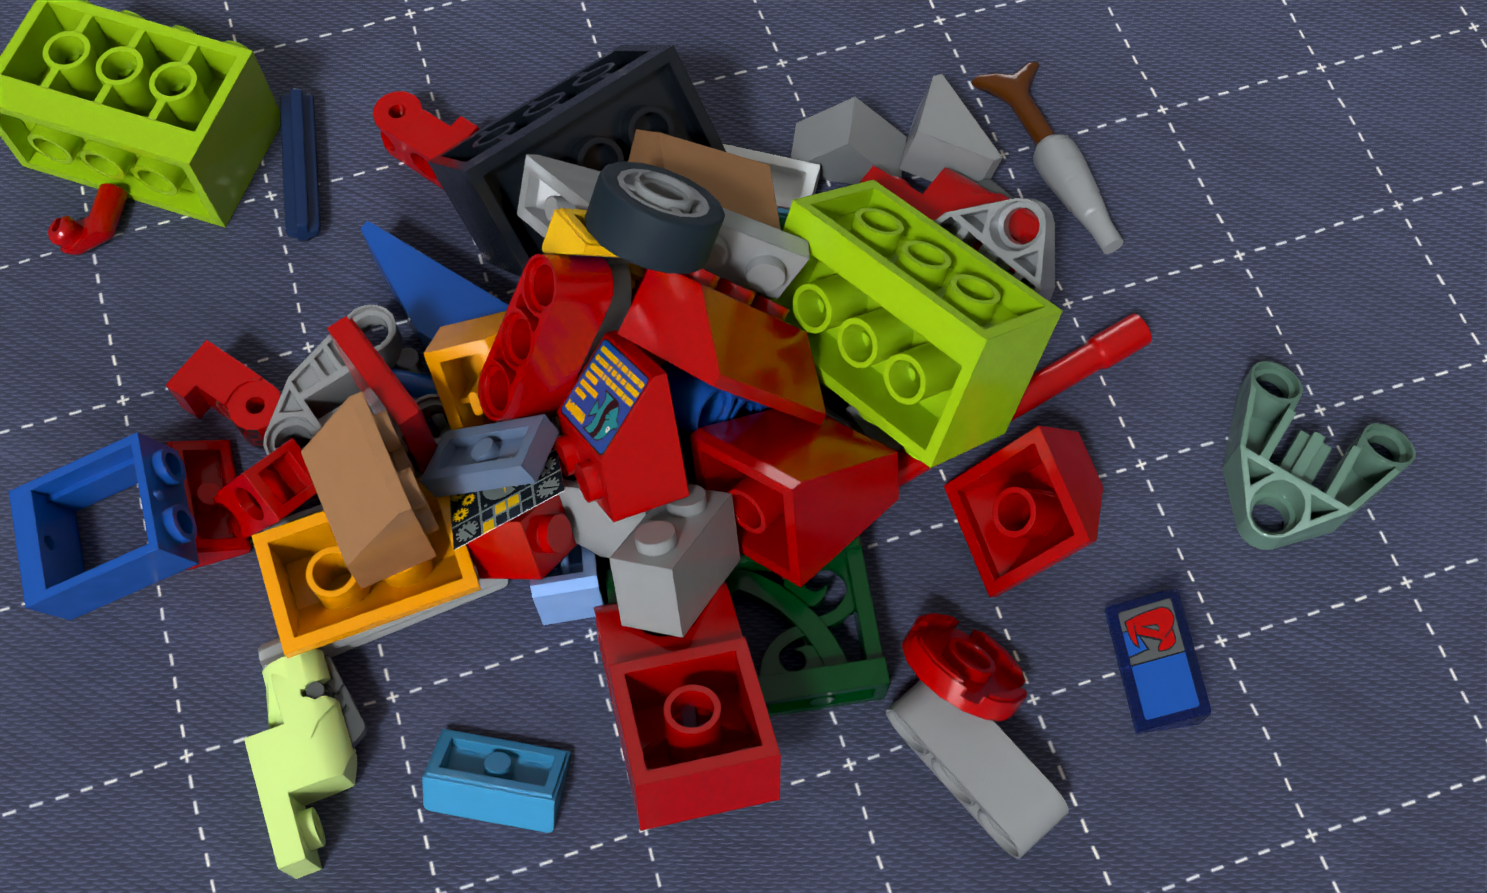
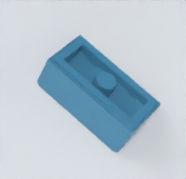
M442 729L422 776L423 806L431 812L550 833L554 830L571 759V751Z

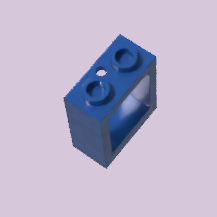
M136 432L8 491L25 608L66 620H73L199 564L195 544L197 525L189 511L184 486L186 468L177 450ZM138 484L148 544L85 572L75 512Z

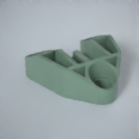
M1268 361L1256 363L1239 386L1222 467L1236 528L1242 539L1249 545L1261 550H1273L1333 533L1390 485L1416 458V451L1412 442L1403 433L1386 424L1374 423L1368 425L1347 448L1341 460L1332 468L1320 490L1312 486L1332 450V447L1323 443L1326 437L1314 431L1312 435H1309L1302 430L1298 431L1279 465L1277 466L1270 462L1269 459L1296 415L1294 410L1302 396L1303 386L1292 371L1280 364ZM1265 381L1274 384L1280 389L1283 398L1270 394L1258 382ZM1369 443L1383 445L1390 451L1393 461L1379 455ZM1257 505L1274 507L1283 518V530L1279 532L1262 530L1253 519V507Z

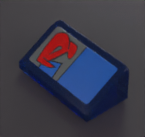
M1178 589L1157 592L1107 607L1104 611L1135 733L1142 734L1201 724L1211 715V706Z

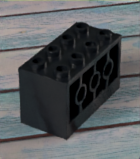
M620 45L432 158L428 163L486 262L521 277L529 259L536 254H544L542 245L545 239L517 215L526 154L541 155L602 171L608 164L622 161L628 162L636 129L663 133L724 152L726 150L674 45Z

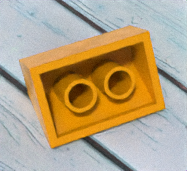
M421 478L416 479L439 527V530L428 534L437 556L365 588L359 586L346 567L324 511L251 535L284 655L287 658H291L480 591L481 586L477 570L467 544L454 550L450 496L435 498L420 482Z

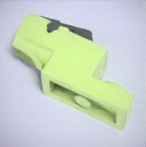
M313 649L291 658L283 656L271 662L263 669L262 675L266 686L268 725L270 729L244 738L277 867L295 879L322 870L317 849L326 845L324 830L315 808L310 807L306 809L305 805L338 794L355 785L357 772L355 747L368 732V727L338 667L331 657L324 655L323 650Z

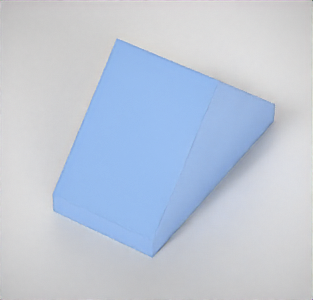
M576 543L577 545L542 580H530L532 598L543 625L595 617L594 607L604 604L597 554Z

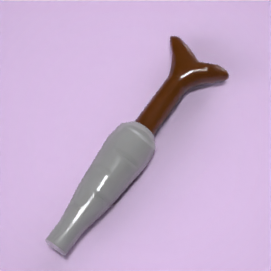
M1036 61L1028 62L1014 74L989 73L977 75L972 81V86L1007 103L1036 146L1033 155L1034 166L1047 186L1068 211L1072 212L1073 216L1089 231L1104 254H1110L1118 250L1124 241L1110 219L1103 198L1100 195V190L1084 156L1072 139L1066 135L1054 133L1030 96V85L1039 68V63Z

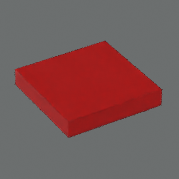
M345 316L329 326L327 330L357 387L363 392L376 413L387 410L408 456L423 475L437 447L423 413L353 318L349 319Z

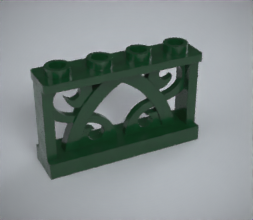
M860 535L819 571L830 570L836 573L843 580L846 587V594L840 605L820 617L811 609L818 607L823 602L827 592V585L819 591H810L804 585L799 587L785 579L783 588L769 580L781 578L782 576L740 553L741 560L725 580L731 599L736 595L751 599L767 607L792 626V628L778 635L768 646L762 658L760 676H757L769 717L885 699L890 679L886 659L882 653ZM612 570L604 572L608 603L617 602ZM853 614L862 661L848 663L842 649L829 629L841 624ZM804 639L808 645L795 649L794 654H799L805 659V667L797 671L786 670L779 660L781 653L792 644Z

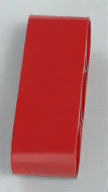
M536 254L529 259L480 374L478 383L479 401L484 414L489 419L503 421L545 414L547 418L557 416L556 412L580 372L613 297L614 281L612 271L607 261L602 257Z

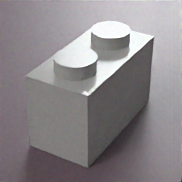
M687 484L689 490L688 497L651 509L609 559L622 626L681 638L684 637L719 587L741 560L732 493L706 490L698 485Z

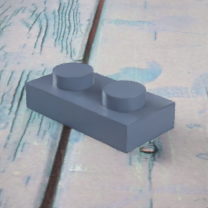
M545 414L444 431L420 482L435 498L537 483L540 474L545 468L546 460L559 431Z

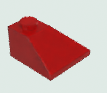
M1039 425L944 485L989 597L1000 596L1097 541L1103 485L1077 431Z

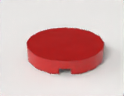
M928 613L917 617L905 634L901 646L907 663L918 678L940 698L963 712L984 720L1004 721L1013 716L1026 699L1027 691L1026 689H1021L1026 682L1022 669L1008 651L982 631L979 632L974 629L970 635H967L955 629L960 621L950 615Z

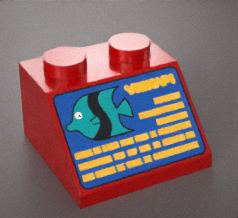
M618 329L605 333L556 413L562 436L555 438L554 449L559 455L560 466L565 476L574 475L577 478L585 500L588 503L596 501L613 523L689 496L667 373L633 342L617 334Z

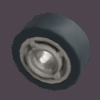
M622 161L608 164L600 172L584 219L588 232L602 247L619 258L640 267L663 273L690 274L705 267L724 221L725 213L721 203L709 191L692 180L664 168L645 163Z

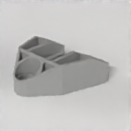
M1014 198L946 212L934 220L935 223L972 248L978 241H981L983 245L977 252L1006 272L1012 267L1016 270L1013 277L1048 301L1051 300L1055 290V221L1052 212L1044 203L1037 199ZM1021 208L1032 210L1037 215L1040 223L1036 238L1027 244L1015 241L1010 235L1008 228L1012 214Z
M364 305L354 309L347 317L349 319L353 318L364 334L376 325H383L388 328L386 339L374 348L389 368H393L399 360L402 351V335L393 314L386 308L378 305ZM330 334L288 377L264 435L263 446L267 455L291 438L312 439L349 396L361 392ZM427 394L414 400L421 409L426 421L437 413L445 414L438 394ZM368 402V404H369L370 408L372 409L373 413H374V414H377L376 411H375V410L373 409V407L371 406V404ZM439 437V438H434V440H435V442H436L437 445H438V443H439L441 437ZM410 459L414 470H415V471L418 470V468L416 467V465H415V464L413 463V461Z

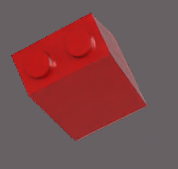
M771 409L700 427L690 434L697 485L706 490L732 493L739 552L799 587L806 584L899 500L898 451L837 422L829 416H825L820 426L779 410Z

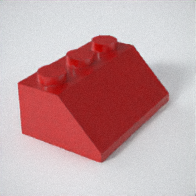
M650 269L647 270L617 334L715 388L820 426L826 416L807 332L785 321L790 311L789 309L705 269L690 274H668Z

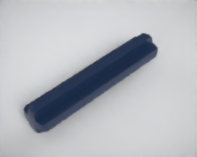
M291 88L289 93H284L280 96L285 232L289 237L298 238L300 242H306L310 238L318 236L321 231L314 98L311 94L302 92L301 88Z

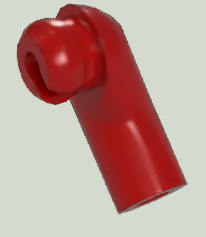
M105 183L99 185L90 214L77 222L70 216L56 218L48 229L49 240L56 246H60L61 251L65 254L82 255L112 239L116 233L128 198L127 192L113 184Z

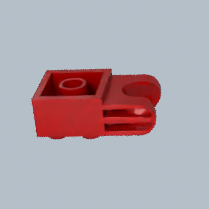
M724 581L683 638L676 636L658 637L647 634L641 629L622 626L617 602L595 606L597 637L640 831L780 800L781 754L746 637L742 636L726 582Z

